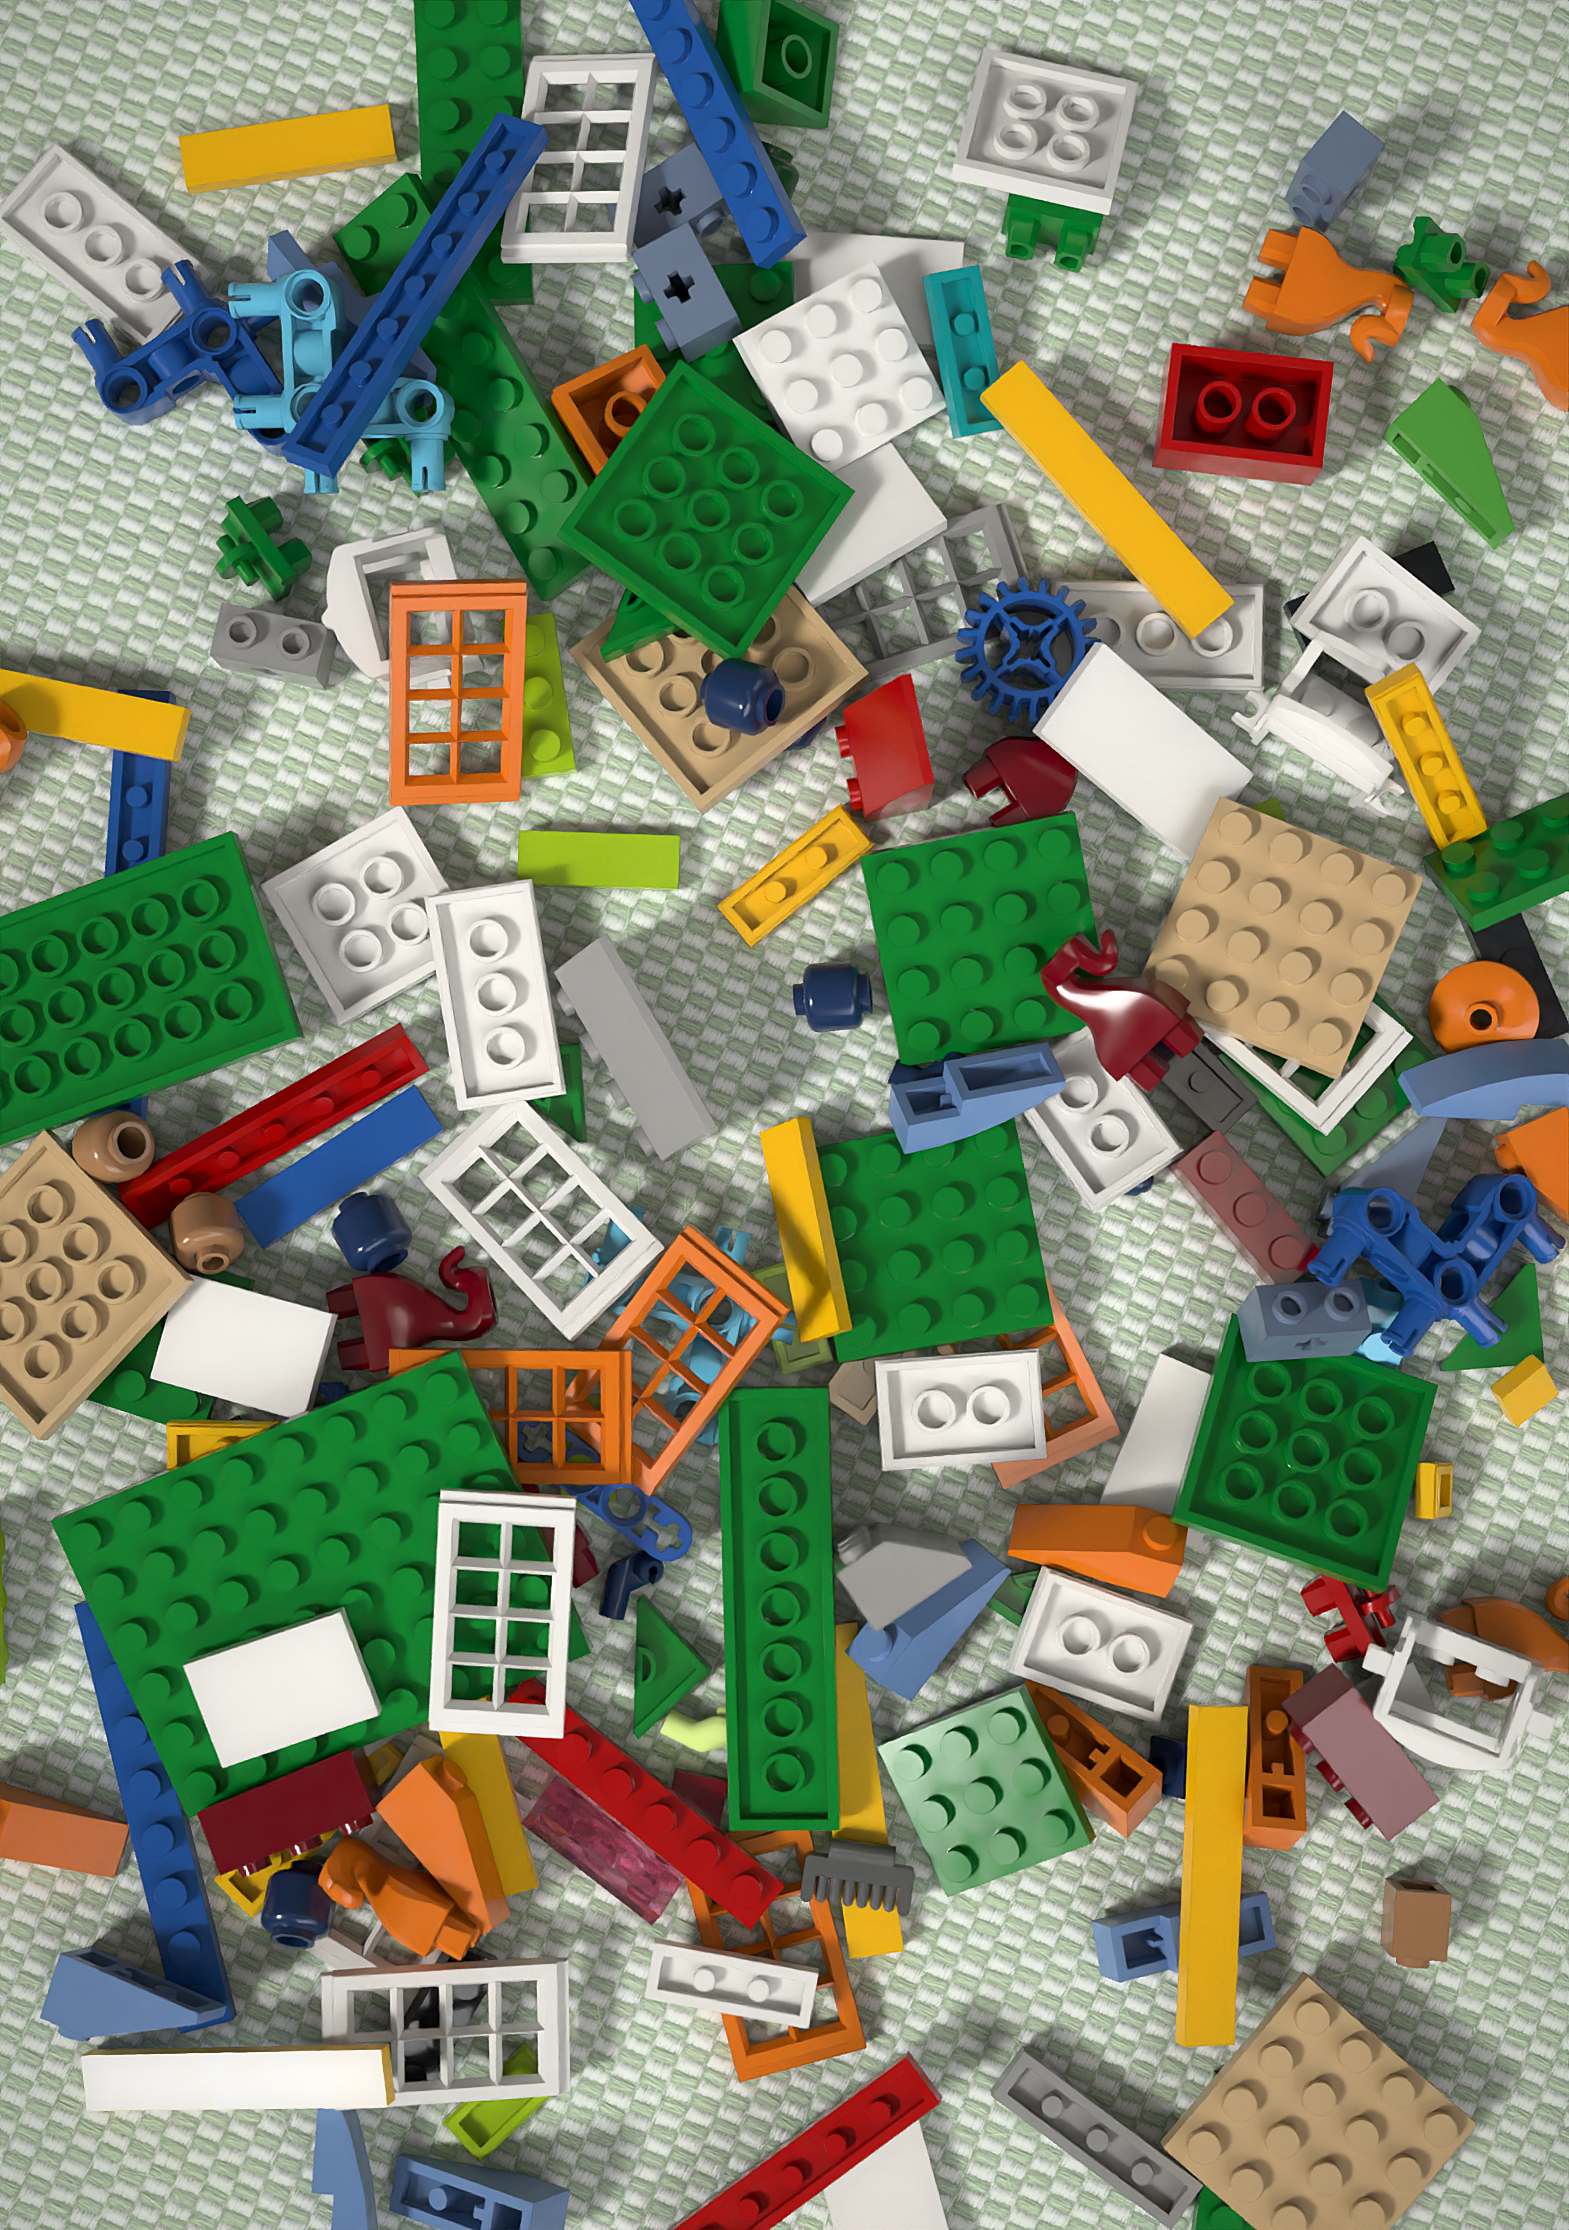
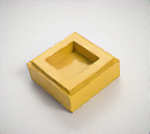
M1533 1354L1526 1357L1490 1387L1505 1417L1516 1427H1519L1559 1394L1545 1365Z
M1418 1462L1416 1470L1415 1518L1438 1519L1450 1517V1514H1452L1453 1465H1451V1462Z

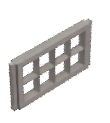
M1004 502L947 519L946 530L894 560L905 597L873 606L863 579L853 585L861 611L829 621L823 603L814 609L832 630L865 620L877 657L876 659L861 663L869 672L871 678L869 682L955 655L957 650L970 647L956 639L957 633L933 640L921 602L954 592L965 628H973L964 619L967 609H972L965 588L998 578L999 582L1005 581L1009 585L1012 593H1017L1018 579L1025 576L1029 581V591L1035 590L1006 503ZM982 530L994 568L962 578L950 540ZM938 544L950 582L917 592L905 555ZM909 606L921 644L889 654L877 616ZM1022 611L1010 614L1011 618L1017 616L1020 621L1030 626L1040 625L1045 622L1043 614ZM995 625L987 632L984 645L1001 640V632Z

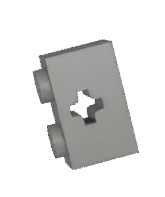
M222 602L210 656L222 669L326 691L338 639L324 624Z

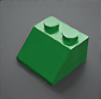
M720 0L715 47L752 123L819 130L828 128L839 24L795 0Z

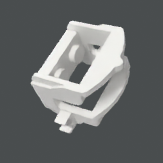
M442 523L410 532L407 526L386 531L387 535L370 537L337 546L332 554L327 575L326 598L328 608L322 614V622L326 628L335 631L338 641L353 663L369 679L377 680L388 694L389 655L369 582L418 569L422 570L424 580L460 579L454 559L453 547ZM453 611L434 613L435 623L442 644H452ZM464 611L463 644H477L469 611ZM481 655L463 656L462 676L485 669ZM452 656L410 657V689L451 688ZM432 700V704L438 710L451 706V700Z
M1319 630L1299 659L1291 667L1271 700L1265 699L1256 692L1249 691L1245 696V700L1250 701L1255 706V716L1245 717L1239 712H1235L1231 720L1249 732V736L1252 737L1250 742L1256 746L1268 732L1273 733L1355 786L1356 789L1347 802L1352 808L1358 806L1361 809L1365 807L1377 816L1385 818L1391 811L1381 805V792H1390L1395 797H1399L1404 793V789L1388 778L1394 769L1391 763L1395 757L1373 711L1311 672L1310 668L1323 651L1373 684L1396 671L1382 658L1372 656L1343 639Z
M1408 1610L1393 1651L1370 1643L1363 1661V1668L1383 1675L1372 1706L1374 1718L1396 1740L1412 1752L1418 1754L1421 1763L1425 1767L1432 1768L1437 1764H1442L1456 1769L1476 1771L1491 1769L1507 1770L1512 1764L1524 1731L1549 1740L1557 1720L1555 1718L1556 1715L1534 1707L1537 1690L1545 1671L1544 1665L1540 1660ZM1414 1642L1423 1644L1421 1654L1438 1662L1453 1666L1455 1658H1459L1477 1665L1475 1675L1492 1683L1507 1687L1510 1679L1518 1681L1497 1739L1394 1698Z

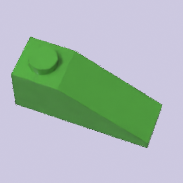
M1438 378L1392 422L1382 438L1495 550L1515 530L1478 417L1471 410L1469 399L1459 388L1453 385L1447 386Z

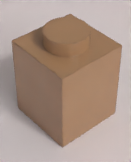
M1385 1878L1380 1945L1391 1957L1396 1958L1398 1965L1424 1969L1429 1968L1430 1961L1447 1962L1452 1894L1440 1883Z

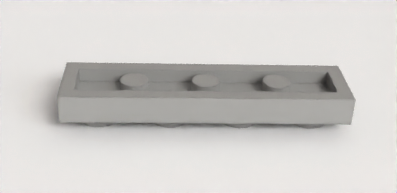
M1023 2045L990 2090L991 2096L1170 2230L1173 2229L1203 2187V2183L1180 2162Z

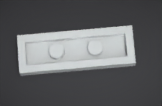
M655 1938L644 1998L809 2029L819 1972L818 1968Z

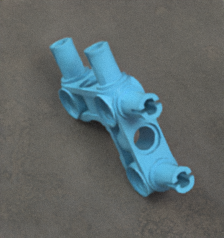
M309 269L298 270L294 273H284L277 278L276 282H230L228 296H235V299H251L249 301H229V310L233 319L279 316L282 327L284 389L282 394L235 395V409H240L241 411L256 410V413L234 414L238 430L284 428L286 433H291L343 353L342 336L347 334V317L342 291L336 282L315 270ZM320 284L324 292L323 302L315 311L307 312L302 301L303 294L311 285ZM398 377L360 439L405 437V441L411 442V491H446L443 441H448V435H451L450 423L454 418L455 412L453 399L448 391L430 381ZM431 392L437 401L436 413L428 421L420 422L415 416V402L423 393ZM305 469L304 494H339L337 475L332 479Z
M631 1205L630 1211L642 1222L647 1209ZM611 1218L609 1219L603 1248L597 1247L596 1252L592 1254V1259L602 1270L632 1241ZM718 1226L715 1244L743 1267L752 1234L737 1230L733 1250L729 1252L728 1248L733 1229ZM655 1266L647 1269L607 1310L621 1315ZM589 1271L585 1277L584 1287L594 1278ZM678 1272L666 1289L694 1313L698 1314L703 1300L708 1295L713 1294L717 1286L704 1275L697 1277ZM725 1295L732 1306V1314L729 1320L721 1325H712L707 1321L706 1323L736 1347L738 1337L743 1338L744 1333L748 1334L757 1320L730 1297ZM658 1299L647 1314L650 1317L675 1322L677 1329L682 1330L681 1335L689 1327V1324L660 1299ZM790 1310L783 1323L796 1326L795 1311ZM779 1327L771 1339L792 1345L795 1330ZM698 1332L682 1353L681 1362L707 1385H710L729 1358ZM678 1375L673 1376L667 1392L666 1410L676 1418V1409L681 1402L687 1400L697 1402L701 1395ZM718 1410L694 1442L712 1446V1443L718 1444Z

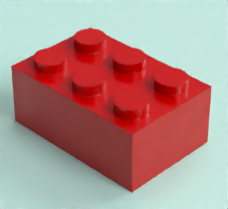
M1172 343L1163 368L1152 467L1311 486L1323 466L1334 362Z

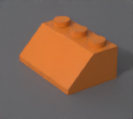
M646 343L553 389L550 404L593 479L597 477L666 379L664 372Z

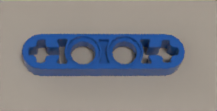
M553 1421L517 1422V1454L527 1463H545L546 1460L553 1456L552 1453L541 1446H538L533 1451L528 1450L525 1447L528 1436L522 1432L526 1425L535 1428L543 1423L549 1428L545 1437L553 1444ZM565 1426V1438L573 1444L565 1451V1463H567L571 1456L577 1454H584L590 1457L594 1463H601V1455ZM633 1483L620 1485L587 1484L584 1486L556 1484L571 1496H577L576 1500L649 1555L660 1561L672 1562L680 1559L690 1548L693 1530L689 1520L655 1493L648 1497ZM628 1487L638 1494L640 1508L633 1517L619 1518L611 1512L609 1497L615 1489ZM650 1503L660 1509L652 1517L653 1520L664 1527L669 1526L672 1521L681 1527L677 1536L683 1543L678 1548L671 1544L664 1550L656 1545L659 1535L648 1525H646L643 1535L638 1534L632 1529L644 1519Z

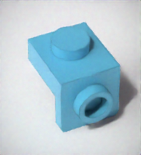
M1360 1277L1358 1279L1361 1280L1372 1331L1351 1355L1398 1370L1402 1356L1391 1351L1388 1348L1390 1344H1384L1380 1336L1388 1329L1405 1304L1404 1295L1387 1278L1372 1280Z

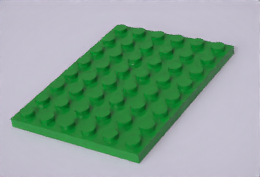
M460 1347L57 1515L51 1521L52 1527L188 1819L196 1816V1812L209 1805L227 1800L263 1783L266 1784L295 1772L297 1769L339 1754L351 1747L362 1748L429 1720L440 1491L443 1487L525 1493ZM459 1521L458 1556L500 1559L502 1524ZM513 1525L511 1560L553 1562V1555L540 1526ZM457 1569L455 1604L497 1607L499 1572ZM510 1573L509 1608L551 1610L552 1575ZM571 1600L568 1663L591 1654L593 1649L592 1642L573 1600ZM344 1607L381 1704L382 1710L380 1714L222 1768L183 1665L185 1662L199 1655ZM455 1617L453 1652L495 1654L497 1619ZM508 1620L506 1655L548 1658L550 1623ZM452 1664L451 1699L476 1701L493 1694L494 1667ZM505 1668L504 1689L547 1672V1670Z

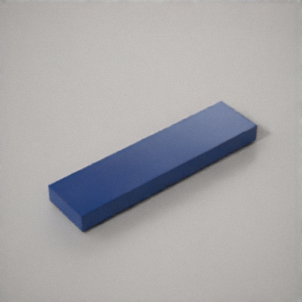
M412 1085L234 1202L261 1248L266 1249L446 1130L418 1087Z

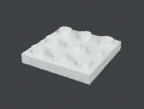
M984 47L953 164L951 180L1109 215L1139 82Z
M874 260L732 339L784 438L831 473L947 407L946 400Z
M396 806L260 885L338 1022L343 1027L436 973L424 896L451 892V889L402 806Z

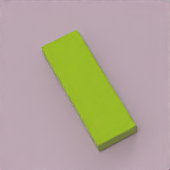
M519 830L517 881L532 879L534 887L679 891L680 835Z

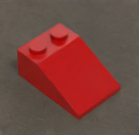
M909 673L896 677L844 708L842 715L843 725L834 727L840 758L850 757L854 772L853 778L846 779L852 811L862 809L864 823L928 809L935 780L912 675Z

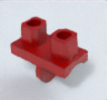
M1320 1574L1303 1586L1300 1593L1313 1617L1337 1607L1345 1622L1341 1626L1326 1631L1324 1635L1326 1646L1335 1663L1355 1660L1360 1657L1364 1660L1370 1643L1383 1648L1387 1646V1642L1372 1613L1375 1614L1382 1629L1396 1623V1619L1389 1608V1605L1401 1597L1396 1585H1388L1386 1591L1381 1594L1362 1589L1365 1594L1363 1596L1359 1587Z

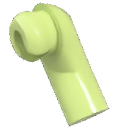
M726 1704L720 1705L714 1716L701 1721H697L671 1708L659 1733L698 1752L705 1753L726 1746Z

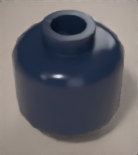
M728 658L721 661L714 668L713 672H709L705 676L700 689V697L705 706V713L712 724L749 736L761 734L768 727L774 726L779 721L785 706V689L780 684L775 671L765 665L742 659Z
M852 960L808 965L803 973V983L793 984V1002L796 1016L806 1015L808 1025L814 1032L859 1028L864 1022L865 1015L873 1014V997L869 971L861 972L857 963Z
M359 1192L346 1198L339 1205L340 1213L333 1221L331 1232L352 1269L361 1272L369 1271L370 1274L388 1272L396 1268L407 1258V1248L412 1241V1233L391 1197L383 1194L368 1196L366 1192Z
M296 1860L291 1862L290 1868L278 1870L269 1877L261 1913V1925L271 1934V1941L287 1948L309 1949L314 1947L315 1941L321 1940L330 1934L336 1901L329 1897L322 1886L318 1885V1879L323 1869L322 1865L312 1861Z

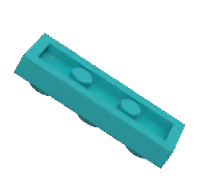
M974 265L923 276L924 290L953 439L1005 429L980 401L981 394L1000 378L980 266Z

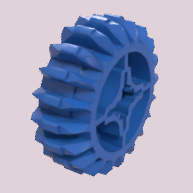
M1019 577L1016 588L1017 593H1012L1005 581L999 582L996 587L999 601H996L986 592L981 593L978 597V603L983 612L968 608L964 619L973 628H959L956 636L959 642L970 647L957 650L955 661L961 664H973L960 673L961 682L971 683L977 680L980 682L973 689L971 698L977 702L987 694L991 695L993 698L987 709V712L991 715H995L998 712L1001 703L1009 706L1007 721L1011 723L1016 722L1020 709H1027L1029 723L1037 724L1040 719V707H1044L1047 711L1094 643H1102V640L1099 638L1084 637L1097 626L1095 618L1078 620L1077 617L1082 614L1086 607L1084 600H1077L1070 607L1064 602L1070 591L1067 586H1062L1058 590L1056 597L1047 594L1050 586L1049 579L1041 578L1037 591H1029L1027 577ZM1030 611L1049 617V619L1040 625L1030 626L1020 621L1017 616L1011 618L1009 614ZM995 625L1001 632L1000 639L1007 648V654L1001 659L1000 664L992 670L985 656L984 639L989 629ZM1062 632H1065L1069 640L1072 653L1071 667L1064 677L1055 669L1057 662L1050 653V646L1055 643L1056 638ZM1043 639L1036 655L1037 660L1031 661L1029 655L1028 660L1020 657L1014 662L1021 645L1020 641H1026L1027 646L1029 641L1037 644ZM1018 675H1028L1033 677L1040 685L1046 683L1048 687L1041 690L1027 691L1014 688L1004 682H1009Z

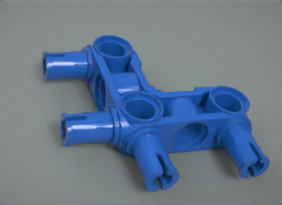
M188 259L174 264L185 280L184 285L170 267L161 275L162 282L168 287L185 314L184 319L130 355L123 357L105 329L104 323L99 318L85 323L96 341L95 344L88 333L84 332L81 327H78L71 335L73 341L77 343L96 372L94 377L95 387L103 404L121 421L131 426L144 425L166 414L176 407L177 399L206 380L211 383L216 381L219 385L222 384L233 402L237 394L275 395L282 394L284 386L254 342L258 339L256 333L277 320L279 316L233 319L229 310V303H225L217 297L212 298L194 270L193 264ZM219 327L230 328V337L223 346L219 348L208 347V338L215 329ZM131 385H139L140 396L138 401L132 406L121 407L119 402L122 391ZM232 409L235 414L256 413V410L241 411L240 409ZM266 428L247 429L268 453L277 457H285L281 447L290 433H285L276 439H269L266 437Z
M1479 1174L1474 1176L1451 1203L1452 1212L1436 1234L1419 1219L1420 1211L1394 1189L1389 1187L1351 1186L1343 1189L1336 1196L1332 1210L1333 1233L1314 1260L1310 1261L1307 1268L1312 1274L1318 1273L1316 1278L1324 1284L1338 1287L1345 1273L1361 1253L1404 1295L1405 1304L1388 1329L1382 1333L1380 1339L1384 1344H1390L1388 1348L1397 1355L1410 1358L1414 1353V1349L1434 1321L1440 1322L1442 1319L1455 1320L1476 1340V1343L1481 1348H1489L1495 1345L1501 1337L1493 1328L1499 1333H1505L1508 1325L1479 1298V1292L1516 1239L1540 1264L1549 1263L1560 1254L1551 1244H1554L1558 1249H1563L1566 1240L1538 1214L1535 1187L1530 1179L1524 1175ZM1368 1205H1370V1217H1369V1218H1368V1214H1367Z

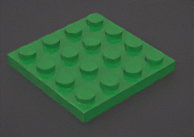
M679 359L555 536L722 659H741L855 491Z
M1070 810L859 854L898 1058L902 1064L909 1066L941 1060L952 1051L965 1055L1076 1032L1087 1026L1080 1018L1066 1011L1053 1001L1046 993L1039 971L1047 961L1078 930L1100 952L1074 811ZM1077 967V974L1081 978H1105V976H1096L1081 967Z
M1015 1117L972 1136L909 1154H904L895 1132L816 1147L853 1329L834 1335L839 1364L1054 1326L1055 1322Z
M1232 1313L1226 1319L1170 1521L1376 1594L1386 1591L1438 1385L1354 1355L1247 1362L1237 1314Z

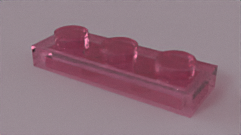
M557 1776L548 1784L521 1822L524 1827L650 1925H653L662 1915L685 1879L682 1873Z

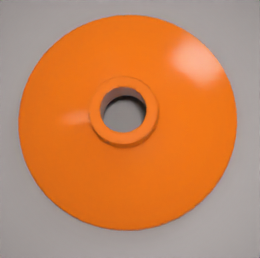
M1476 960L1457 966L1440 980L1431 996L1428 1016L1435 1040L1449 1055L1465 1049L1498 1042L1533 1039L1539 1024L1540 1010L1533 987L1520 972L1497 961ZM1484 1009L1491 1014L1492 1023L1485 1027L1478 1026L1472 1020V1013L1475 1010Z

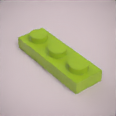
M553 612L526 616L521 760L524 781L577 773L556 621ZM500 619L501 630H502V637H503V643H504V638H505V619Z

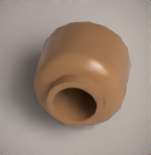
M115 1110L87 1119L77 1129L72 1141V1155L75 1162L90 1177L102 1184L111 1185L140 1176L150 1166L155 1154V1140L150 1127L141 1117L130 1111Z
M211 1192L194 1193L186 1197L170 1213L168 1228L173 1253L177 1262L185 1269L203 1274H216L234 1264L242 1255L245 1239L239 1213L235 1204L226 1197Z

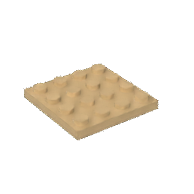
M793 584L741 658L742 660L765 665L773 669L780 680V684L785 689V706L779 721L774 726L768 727L764 732L755 736L720 728L710 722L705 713L704 703L701 701L700 689L705 676L709 672H713L714 668L724 659L683 629L605 663L600 648L608 638L617 616L616 612L568 651L576 664L702 815L707 813L871 680L869 672Z
M1220 796L1141 977L1160 980L1179 991L1191 1002L1186 1011L1196 1022L1338 1080L1424 878Z
M52 1131L41 1132L0 1177V1399L37 1440H48L196 1282L104 1184L90 1177L78 1166L73 1158L72 1151Z
M1303 1971L1160 2142L1169 2154L1256 2230H1390L1476 2128L1477 2123Z

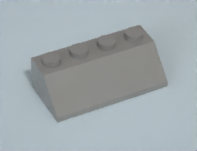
M607 933L597 938L554 971L560 985L553 988L552 991L566 1016L570 1017L577 1013L587 1031L578 1037L593 1063L596 1064L604 1060L614 1078L605 1084L619 1109L622 1111L630 1106L641 1124L632 1129V1132L647 1158L657 1153L661 1161L665 1163L719 1132L714 1119Z
M863 1521L854 1525L836 1539L839 1548L834 1551L836 1575L875 1632L881 1630L972 1567L953 1536L882 1522H876L869 1528Z

